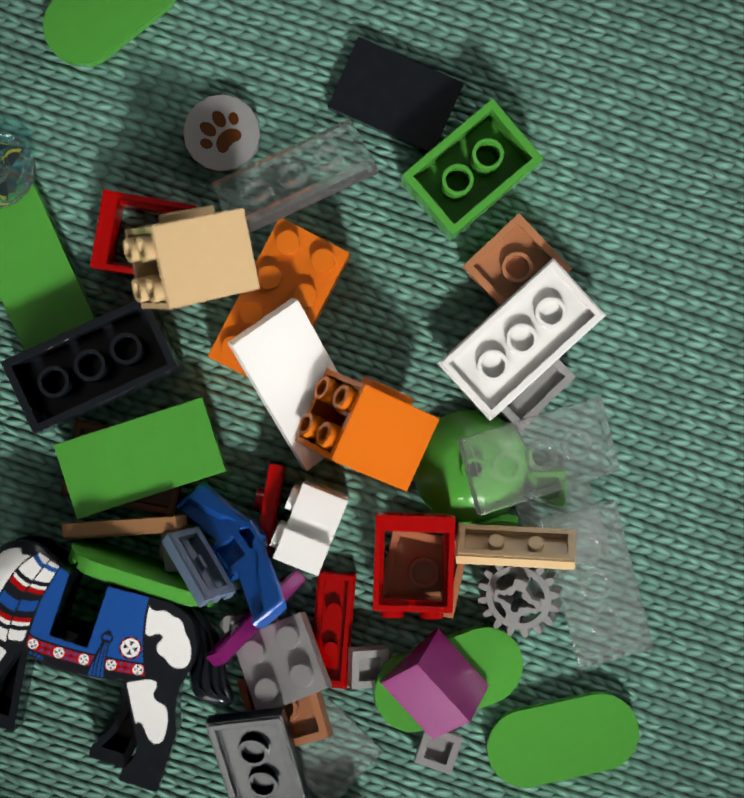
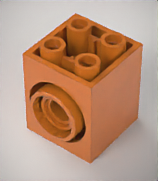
M327 368L324 376L315 387V396L308 412L299 422L295 441L336 463L407 492L439 418L413 407L414 399L389 386L368 377H364L362 382H359Z

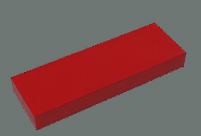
M321 569L317 577L313 634L332 683L330 688L347 689L348 647L351 645L356 572Z

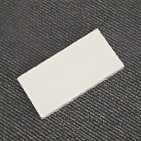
M552 258L437 364L484 416L491 421L606 315L559 263Z
M291 298L227 343L300 466L308 471L326 457L295 441L298 434V425L301 418L308 412L315 396V387L324 376L327 368L337 373L338 371L299 301Z

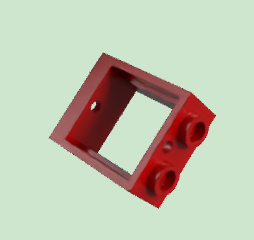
M103 189L90 267L97 271L135 277L132 265L115 262L124 208L166 214L197 208V206Z
M375 512L373 611H380V616L385 618H403L404 612H420V618L443 619V613H453L456 517L453 514ZM385 531L443 533L441 597L383 595Z

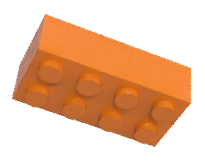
M279 217L255 263L260 289L239 294L207 357L247 377L227 342L291 298L299 301L314 328L350 259V253Z

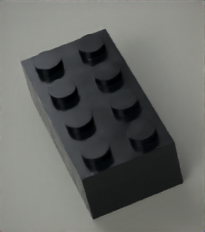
M136 300L1 362L33 434L47 433L185 369L158 310L142 309L141 303Z

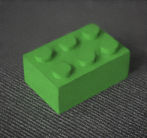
M492 98L403 173L401 184L448 240L451 241L532 173L544 158Z

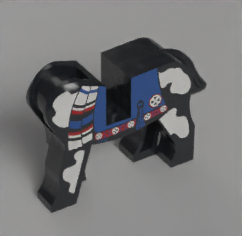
M42 535L24 536L0 546V728L14 732L24 723L35 659L55 668L83 676L123 680L124 698L119 715L115 722L93 743L88 757L121 767L119 781L157 793L164 780L182 725L181 697L187 675L189 674L190 686L196 698L220 706H230L233 703L234 694L227 676L226 663L214 667L206 658V653L221 639L216 628L203 614L199 606L188 607L116 584L108 586L95 626L81 620H72V623H69L67 621L83 573L76 568L77 562L75 564L69 563L68 555L70 551L56 540Z

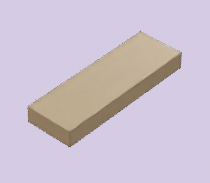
M458 523L455 553L457 564L575 570L576 529Z

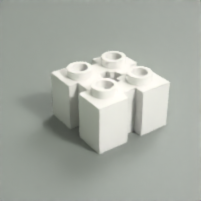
M306 479L302 486L295 484L285 506V509L292 511L288 522L280 521L270 543V546L277 548L273 559L318 576L348 503L349 495Z

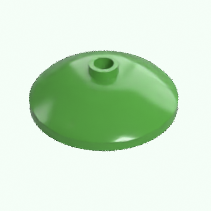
M462 410L453 412L439 419L414 474V482L423 501L436 514H453L456 517V523L478 524L479 522L499 517V515L507 512L518 500L527 478L525 449L516 432L497 416L489 421L481 411ZM470 461H475L479 465V471L474 476H469L465 472V466Z

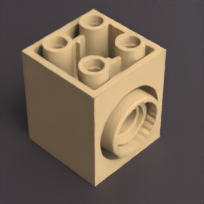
M214 205L161 214L158 215L159 223L125 229L126 238L123 240V249L128 262H132L135 279L132 280V290L136 301L141 303L142 309L170 310L260 289L244 208L215 212Z

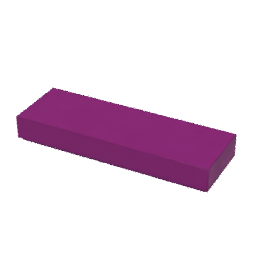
M293 570L278 580L285 601L306 581V578L298 570ZM250 609L206 653V658L214 667L225 664L259 629L252 623L253 616Z

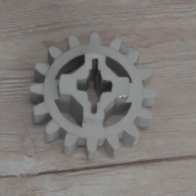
M489 565L484 572L486 578H482L478 584V588L485 591L478 597V603L488 605L483 616L490 617L493 615L496 618L493 627L496 629L502 624L506 625L508 636H512L515 629H520L523 638H527L531 628L537 634H541L546 627L545 623L548 625L554 623L557 617L554 612H559L563 605L562 601L556 599L564 591L563 587L553 585L558 577L557 572L547 574L544 571L545 568L495 567ZM517 572V575L512 578L505 576L501 579L506 574ZM519 591L522 592V598L519 597ZM529 612L535 614L532 616L523 617V615Z

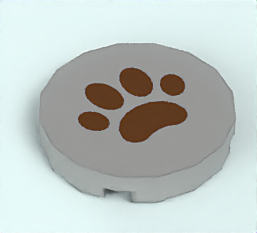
M224 94L209 96L195 104L186 117L183 129L187 150L195 162L209 171L220 173L235 172L249 164L258 152L261 136L258 119L250 106L236 97Z

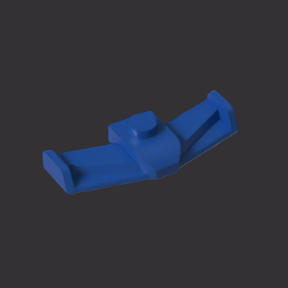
M203 481L175 506L216 540L211 545V548L231 582L239 578L253 616V625L256 628H265L286 610V601L267 552V535L256 520L248 519Z

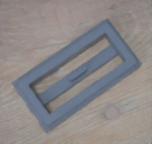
M199 526L168 533L162 540L165 549L199 607L206 606L209 601L216 603L221 597L224 600L229 599L236 592L235 587Z

